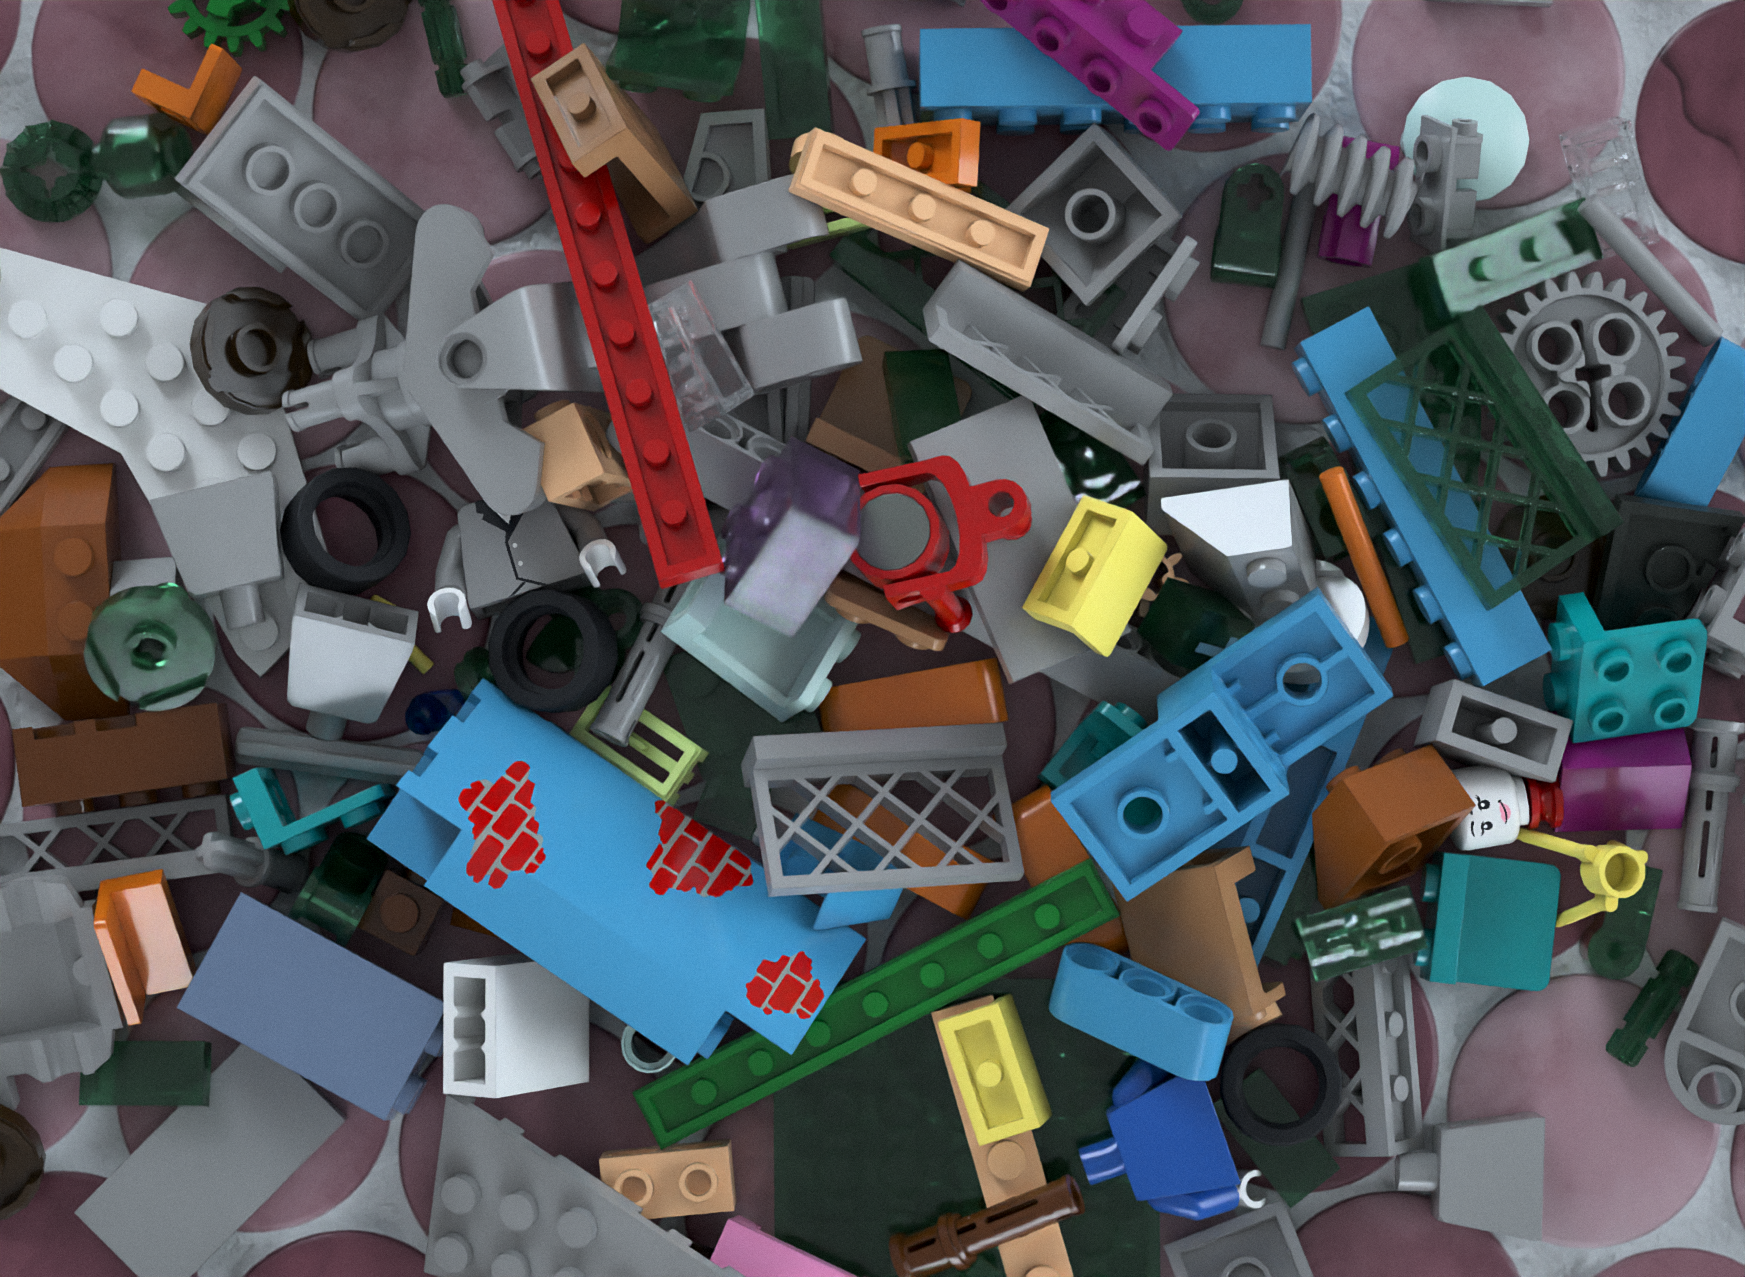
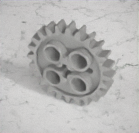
M1574 271L1561 275L1558 287L1550 278L1535 283L1536 296L1529 291H1525L1513 297L1520 313L1508 309L1496 316L1507 332H1496L1487 335L1484 340L1492 348L1499 351L1497 357L1479 362L1480 368L1495 373V382L1480 388V394L1498 396L1500 403L1487 414L1488 419L1506 417L1509 425L1499 439L1502 442H1506L1520 437L1524 441L1518 455L1521 461L1531 459L1537 454L1542 453L1540 472L1542 473L1555 471L1562 462L1564 477L1568 480L1581 477L1584 468H1586L1590 479L1606 477L1608 465L1615 473L1631 469L1629 454L1637 460L1649 458L1652 455L1646 438L1652 441L1668 438L1669 433L1659 422V419L1680 416L1681 410L1667 400L1669 394L1686 390V384L1670 378V370L1685 364V358L1668 356L1666 347L1679 338L1678 333L1659 334L1656 327L1663 320L1666 312L1662 309L1646 315L1642 311L1648 295L1645 291L1633 294L1625 299V279L1619 278L1611 281L1603 290L1601 272L1585 275L1580 284L1579 278ZM1572 320H1576L1579 323L1578 333L1571 326ZM1602 325L1611 328L1616 335L1617 349L1613 356L1606 353L1600 345L1599 331ZM1542 333L1551 336L1556 343L1558 350L1554 364L1546 362L1539 353L1538 340ZM1575 369L1589 371L1590 382L1577 381ZM1613 387L1621 391L1627 402V411L1622 419L1614 415L1608 404L1609 394ZM1552 396L1559 398L1565 404L1567 410V420L1562 428L1555 425L1548 414V403ZM1588 419L1595 425L1593 432H1590L1586 427Z

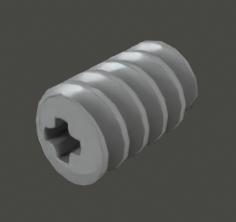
M1316 113L1310 114L1289 152L1279 177L1286 171L1291 173L1290 193L1295 196L1309 182L1315 184L1313 204L1316 206H1320L1332 193L1337 194L1336 215L1340 217L1346 215L1356 204L1360 205V226L1365 229L1379 215L1385 217L1383 237L1390 239L1398 231L1422 183L1425 172L1414 181V160L1409 157L1404 158L1392 170L1389 169L1391 150L1386 146L1380 147L1367 159V137L1362 135L1357 136L1346 148L1342 147L1344 128L1339 124H1335L1322 137L1319 136L1320 115Z

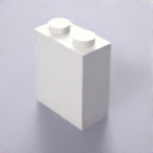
M523 953L444 963L443 1094L501 1098L589 1082L588 997Z

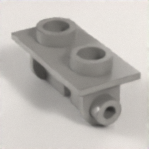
M503 44L484 63L481 59H477L460 71L461 76L465 80L461 87L465 93L470 95L487 122L498 117L503 124L494 134L514 162V168L517 173L524 171L530 180L537 177L540 181L543 179L506 47Z
M1422 115L1420 135L1416 138L1413 147V160L1416 167L1415 181L1424 172L1425 174L1407 213V223L1410 230V241L1439 255H1445L1446 248L1464 249L1466 238L1473 236L1477 191L1473 189H1456L1457 179H1478L1483 134L1477 132L1478 121L1458 118L1453 119L1452 125H1449L1431 116Z

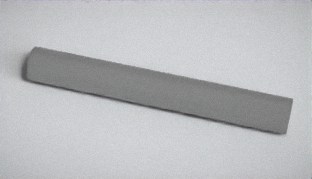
M1311 182L1296 196L1293 195L1260 343L1261 346L1276 350H1285L1317 209V206L1313 204L1315 184Z
M1597 193L1592 194L1582 202L1577 209L1582 217L1704 348L1713 344L1723 333L1722 328Z

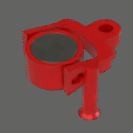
M945 455L858 474L860 487L865 493L850 508L843 526L844 546L852 563L876 587L884 589L886 599L896 610L926 601L934 610L936 623L943 631L958 633L964 630L970 624L973 617L972 608L965 598L955 596L953 591L977 585L983 580L988 566L987 542L1002 538L1017 540L1030 530L1033 522L1031 503L1023 488L1016 482L1008 479H996L972 486L970 479L960 464L951 456ZM930 480L939 481L946 488L957 516L960 536L959 555L956 565L950 571L943 573L939 572L943 569L950 551L949 531L941 514L932 502L917 489L911 488ZM1013 507L1008 515L1000 517L1005 509Z

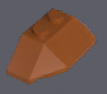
M115 463L49 467L0 517V667L64 720L99 719L130 715V701L108 618L114 561H121Z

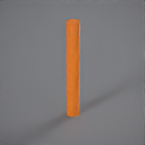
M1330 468L1319 475L1322 487L1385 647H1398L1409 640L1408 632L1344 468Z

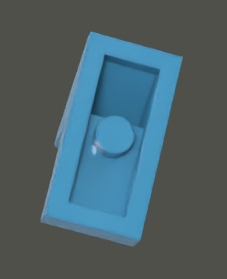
M795 813L791 821L794 822L800 814ZM808 819L801 827V829L829 850L843 836V834L811 819ZM851 839L838 854V857L857 871L874 870L883 860V857L870 847L854 839ZM792 840L779 853L783 876L811 874L820 863L819 860ZM890 864V865L886 868V870H887V869H897V868H896L895 866H893L892 864ZM829 868L824 871V873H834ZM903 888L818 894L825 899L812 928L823 930L890 919Z

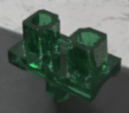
M1409 884L1296 920L1308 953L1315 982L1430 947Z

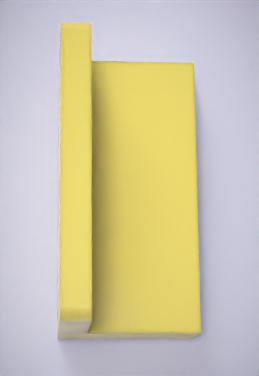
M1083 495L1022 608L1036 620L1074 633L1095 653L1108 657L1112 653L1167 551V544L1133 511Z
M1011 994L998 997L990 1004L941 1019L937 1022L979 1146L1039 1128L1052 1116L1047 1096Z

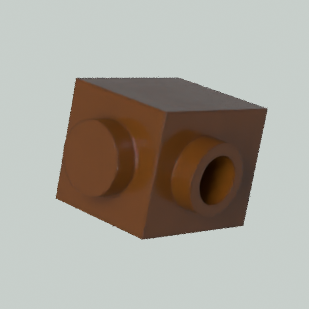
M397 867L390 868L384 873L357 927L414 957L424 951L449 902L425 887L424 885L427 880L408 867H405L404 871Z

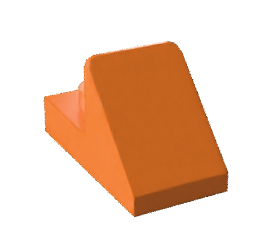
M957 118L878 127L874 129L873 152L970 194L971 187H977L981 122Z

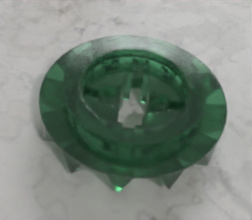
M55 120L25 126L22 133L6 144V154L3 165L0 167L5 195L26 216L47 223L65 222L84 213L96 200L102 187L104 175L100 152L91 138L79 128ZM52 146L56 161L71 170H77V173H67L66 176L56 177L54 187L51 188V198H49V190L46 189L45 180L31 172H27V169H35V166L45 165L47 155L50 154Z

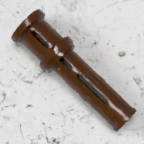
M1066 1174L1056 1181L1008 1198L1003 1202L968 1216L962 1217L960 1214L948 1212L938 1218V1224L908 1236L904 1232L893 1234L889 1238L891 1260L898 1277H929L952 1267L962 1271L970 1268L977 1260V1254L1024 1237L1034 1231L1075 1215L1080 1216L1084 1214V1199L1075 1179Z

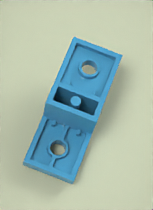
M1316 587L1157 695L1158 720L1051 792V802L1128 902L1288 796L1290 793L1286 768L1394 696L1393 691L1321 590ZM1298 663H1307L1314 666L1320 672L1319 682L1314 688L1306 692L1290 690L1283 683V677L1291 666ZM1147 797L1156 801L1162 811L1158 819L1153 823L1136 825L1130 822L1124 815L1126 805L1135 798Z

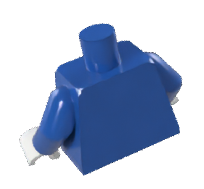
M1140 1058L1134 1062L1115 1086L1112 1093L1113 1105L1106 1109V1115L1114 1137L1078 1149L1090 1185L1127 1173L1136 1201L1147 1200L1148 1204L1158 1212L1198 1221L1234 1210L1236 1207L1261 1208L1266 1203V1197L1247 1196V1182L1252 1177L1262 1176L1261 1171L1236 1169L1206 1081L1187 1080Z

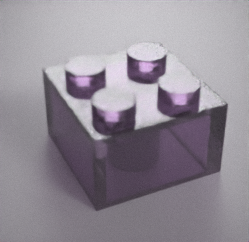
M794 437L790 438L778 457L772 454L769 455L756 475L753 486L755 491L745 505L741 503L734 505L721 530V538L726 540V553L722 559L725 570L720 572L721 575L725 576L724 605L793 638L861 542L860 484L858 479L860 470Z

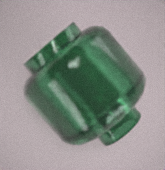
M156 112L110 120L102 131L100 142L94 146L93 164L98 177L103 181L106 180L115 194L123 199H136L176 192L181 184L175 180V177L194 152L186 129L181 125L177 126L175 121L165 113Z

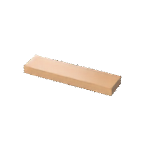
M816 127L808 133L788 192L953 263L960 259L994 280L1021 292L1031 287L1049 232V228Z

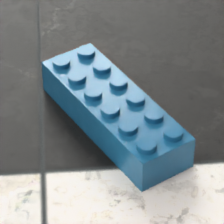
M1311 24L1177 26L1183 31L1182 34L1152 69L1154 73L1199 108L1200 114L1187 130L1189 133H1220L1226 131V123L1251 122L1252 132H1285L1289 130V122H1299L1312 103ZM1015 28L920 29L919 123L964 118L980 121V126L996 125V134L1003 136L1034 134V125H1060L1061 134L1082 135L1093 123L1097 125L1124 124V133L1143 134L1136 125L1101 97L1089 91L1081 81L1051 57L1039 51L1030 40Z

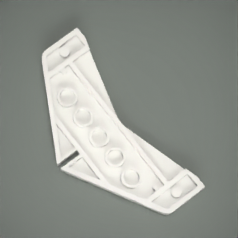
M0 248V390L122 454L149 503L151 499L272 471L277 478L279 487L280 517L282 522L286 506L297 492L307 484L292 430L285 418V408L281 407L270 414L245 415L224 407L205 390L193 368L189 343L194 321L207 304ZM315 509L312 517L315 535L324 550L328 552ZM284 553V579L258 586L266 619L265 622L240 629L228 630L220 595L205 598L236 654L261 678L290 650L291 623L299 583L309 585L294 572Z

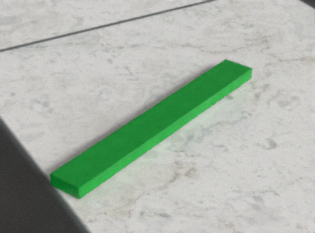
M1090 857L835 987L792 1055L755 1030H751L716 1048L709 1059L700 1056L691 1061L689 1065L685 1064L634 1090L632 1094L662 1150L1119 917L1120 913Z

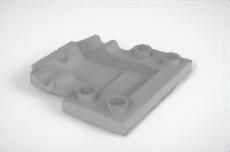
M61 875L25 876L0 884V1104L12 1110H15L20 1102L14 1075L26 1073L45 1083L72 1072H82L84 1075L93 1074L95 1070L111 1057L114 1051L115 1031L117 1028H123L127 1022L94 930L93 922L97 899L83 901L69 879Z

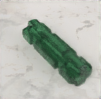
M418 0L420 6L425 7V11L421 15L432 62H434V65L439 66V69L435 71L439 92L444 98H455L468 94L461 87L465 80L461 76L460 71L468 64H464L463 59L467 58V53L456 8L454 5H450L449 1L451 0Z
M1673 949L1665 953L1656 967V970L1659 971L1656 979L1651 977L1648 979L1622 1019L1626 1022V1025L1622 1030L1617 1028L1607 1042L1605 1050L1610 1056L1629 1067H1635L1639 1064L1649 1048L1645 1045L1649 1037L1652 1039L1656 1038L1682 998L1678 994L1681 987L1688 988L1695 978L1699 966L1694 960Z

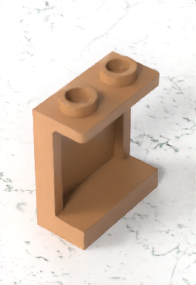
M585 43L531 78L572 164L585 178L607 163L613 187L637 235L644 243H651L699 211L656 126Z
M1250 846L1205 850L1128 902L1112 883L1132 961L1226 1004L1234 1015L1232 1025L1248 1024L1264 1018L1267 1015L1265 1008L1286 995L1283 982L1261 983L1235 885L1236 882L1256 871Z

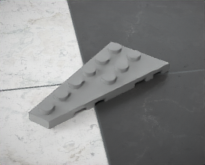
M446 1094L424 1273L438 1277H746L731 1266L719 1267L690 1248L693 1241L673 1228L666 1232L641 1215L643 1208L563 1155L559 1154L553 1157L523 1137L524 1129L507 1118L499 1121L474 1105L476 1100L474 1096Z

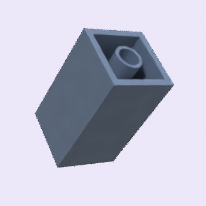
M242 892L176 1007L384 1121L393 1120L397 1112L403 1115L406 1113L410 1114L428 1081L418 1075L429 1054L434 1057H441L443 1055L442 999L266 903Z

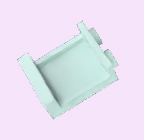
M742 518L717 538L725 571L692 580L660 632L780 722H784L804 709L810 713L821 704L832 687V681L827 678L835 662L839 664L848 657L857 645L861 633L855 629L858 623L842 617L835 607L829 605L821 595L757 548L767 530Z

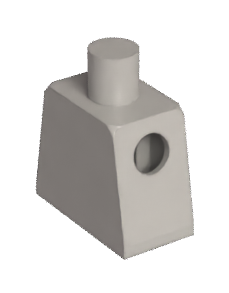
M267 471L151 499L150 503L153 513L190 597L200 600L220 595L228 630L240 629L265 622L266 619L258 586L284 579L283 547L280 535L279 487L273 472Z
M299 583L291 623L287 702L294 707L310 710L306 729L312 736L321 740L335 741L342 738L347 719L366 724L374 723L378 720L413 652L419 611Z
M1520 1112L1436 1124L1433 1126L1432 1153L1408 1152L1396 1155V1190L1431 1192L1430 1211L1431 1215L1438 1221L1532 1241H1542L1545 1117L1536 1112Z

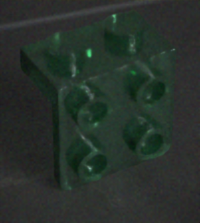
M622 0L618 40L606 62L605 71L608 77L612 80H618L619 87L627 91L652 93L657 91V86L683 90L682 95L685 98L698 102H718L721 100V96L733 95L744 66L752 0Z

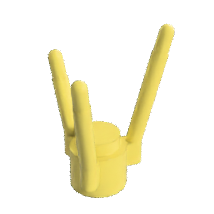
M1520 827L1518 840L1579 859L1581 861L1580 875L1583 884L1590 892L1595 894L1593 899L1558 914L1555 927L1574 923L1600 911L1614 912L1618 907L1619 898L1630 897L1642 887L1645 879L1644 864L1648 861V854L1643 850L1631 849L1616 840H1609L1606 845L1595 847Z

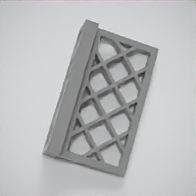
M1003 723L753 736L742 760L741 768L744 786L751 787L768 897L1020 881L1024 874V867L1002 754L1007 747ZM987 776L991 800L982 811L952 789L961 777ZM942 778H949L946 783H943L941 780H939ZM915 780L935 795L920 815L890 793L899 781ZM876 782H887V783L882 787V786H880V785H879L878 783H876ZM854 784L873 799L858 818H855L827 797L837 785ZM825 785L821 790H818L816 787H814ZM790 787L810 803L799 817L792 822L771 805L770 788ZM941 801L971 822L957 842L927 821V818ZM879 805H882L909 826L894 846L864 825ZM817 808L847 830L831 850L801 829ZM993 809L996 822L989 817ZM775 828L783 833V836L778 841ZM979 828L1000 844L1003 862L982 863L965 850L963 846ZM916 832L946 854L937 866L920 867L900 852ZM853 836L883 857V860L874 870L857 871L838 857V854ZM790 840L820 861L811 874L783 876L779 853ZM952 860H954V861H956V862H957L958 864H960V865H949V864L951 863ZM890 864H892L893 866H895V867L897 868V869H887V870H886V868H887ZM829 868L834 873H824V871Z

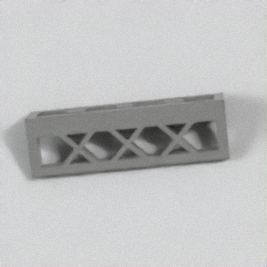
M960 259L955 262L922 309L928 340L1143 466L1154 452L1148 428L1173 395L1170 383L1128 358L1119 355L1111 348Z
M228 794L1 824L0 838L15 836L35 853L19 874L0 876V884L25 876L61 875L68 878L75 890L80 892L99 889V884L102 880L158 869L164 870L167 880L218 873L208 870L203 862L198 861L195 854L196 850L174 833L190 812L214 809L217 832L234 837ZM177 814L168 827H165L154 818ZM141 819L161 834L145 857L132 858L112 843V840L128 820ZM114 822L104 836L90 826ZM77 827L98 844L82 865L69 867L51 853L49 849L64 829ZM51 831L42 844H39L28 835ZM168 841L182 850V852L158 855ZM105 849L119 859L95 863ZM42 858L56 868L32 872Z
M1387 894L1356 898L1325 911L1318 900L1305 901L1304 909L1315 1034L1319 1035L1334 1052L1338 1064V1050L1346 1039L1359 1052L1360 1069L1352 1080L1340 1068L1343 1076L1341 1103L1330 1124L1323 1129L1325 1156L1391 1157L1425 1149L1403 894ZM1347 913L1349 941L1341 952L1328 938L1327 914ZM1341 975L1354 990L1355 1004L1347 1015L1334 1004L1333 986ZM1351 1103L1364 1116L1366 1141H1345L1343 1114Z

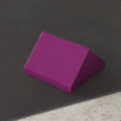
M1548 710V712L1558 715L1556 711L1551 712ZM1684 728L1572 743L1570 737H1568L1557 774L1560 790L1563 791L1564 819L1562 826L1552 828V832L1682 828L1692 769Z

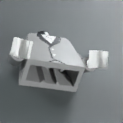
M546 497L544 503L532 511H526L521 515L505 516L494 512L484 500H480L457 509L458 524L447 531L435 572V592L428 599L427 606L436 633H441L442 621L450 616H459L462 628L468 629L472 625L467 600L470 610L479 620L501 614L509 602L529 591L555 589L570 592L589 585L598 588L601 584L597 576L603 568L616 566L621 575L627 572V568L617 548L609 541L601 522L586 509L548 502Z

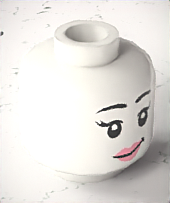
M1483 765L1451 770L1476 804L1473 810L1450 834L1454 845L1461 850H1474L1514 842L1518 837L1520 826L1529 824V805L1522 777L1511 775L1503 769Z

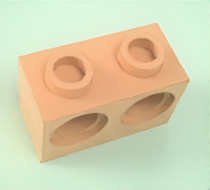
M560 400L538 410L534 414L536 422L522 429L545 443L541 486L548 502L594 512L611 503V501L633 491L622 454L606 438V430L612 420L609 412L574 402L570 403L569 400Z
M731 1139L672 1144L662 1150L659 1146L604 1151L599 1158L601 1181L643 1208L641 1215L647 1219L728 1212L735 1209L737 1199Z

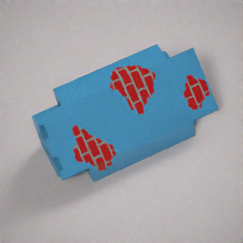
M485 678L471 692L456 717L452 715L430 742L412 772L408 770L396 784L400 788L399 792L367 837L368 841L426 879L425 887L686 1065H689L696 1053L709 1059L730 1028L734 1017L792 1055L866 940L864 936L849 926L823 930L813 929L812 927L821 907L803 895L768 897L764 866L676 805L673 806L665 802L554 722L546 721L529 708L514 703L503 691Z

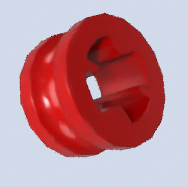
M1558 775L1555 782L1552 783L1522 777L1529 805V824L1525 825V828L1536 830L1540 822H1548L1551 828L1561 827L1564 819L1563 791L1560 790Z

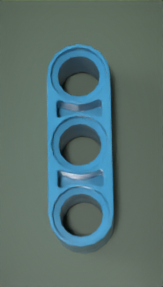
M1722 336L1717 339L1702 362L1678 407L1681 410L1680 416L1672 418L1667 428L1669 436L1658 444L1637 484L1633 496L1708 506L1745 437V349Z
M1085 942L1071 943L1064 947L1048 1004L1051 1014L1060 1021L1176 1076L1194 1081H1209L1218 1074L1234 1018L1232 1010L1219 1000L1104 947Z

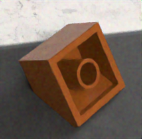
M1432 744L1407 754L1403 748L1396 749L1378 760L1373 767L1363 771L1358 766L1349 767L1336 775L1327 784L1328 796L1312 813L1318 901L1327 911L1415 875L1476 806Z

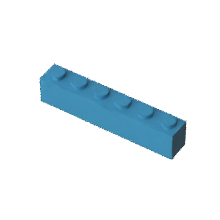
M1368 306L1301 341L1294 347L1299 359L1291 363L1293 371L1305 393L1309 397L1318 393L1329 414V416L1322 419L1326 434L1339 454L1346 450L1349 451L1359 470V473L1352 476L1355 488L1369 510L1376 507L1380 509L1390 528L1382 533L1384 542L1399 567L1409 564L1420 584V587L1412 590L1414 598L1426 620L1430 624L1439 620L1451 642L1443 647V651L1458 679L1463 681L1469 677L1473 686H1485L1551 651L1550 644L1370 307Z

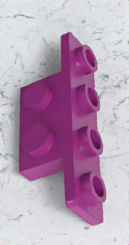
M980 0L988 10L1000 16L1030 40L1039 51L1051 57L1081 81L1089 91L1101 97L1136 125L1144 135L1152 138L1164 149L1171 151L1200 114L1197 106L1152 71L1175 44L1183 31L1145 0Z

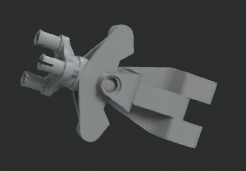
M794 174L706 200L691 220L634 258L670 383L690 395L760 396L847 369L863 362L846 298L827 300L791 311L788 310L774 256L788 252L787 245L811 237L829 235L823 207L788 192ZM451 204L434 205L423 213L416 227L406 339L390 322L387 316L378 314L359 320L357 328L321 339L310 340L307 345V353L313 372L319 374L320 379L329 378L331 375L333 377L332 380L295 391L289 390L284 392L282 396L283 408L295 406L296 409L309 406L308 408L285 414V418L289 426L296 432L341 417H345L349 421L360 420L368 424L379 436L349 445L338 446V450L335 451V463L337 468L356 467L378 476L394 471L399 475H406L423 470L427 464L431 429L433 426L485 503L494 512L509 516L521 515L526 511H532L542 505L546 499L541 486L545 443L522 430V404L535 398L539 392L604 393L573 281L527 285L493 302L482 282V278L495 252L485 239V232L481 222L471 212L465 211L460 207Z

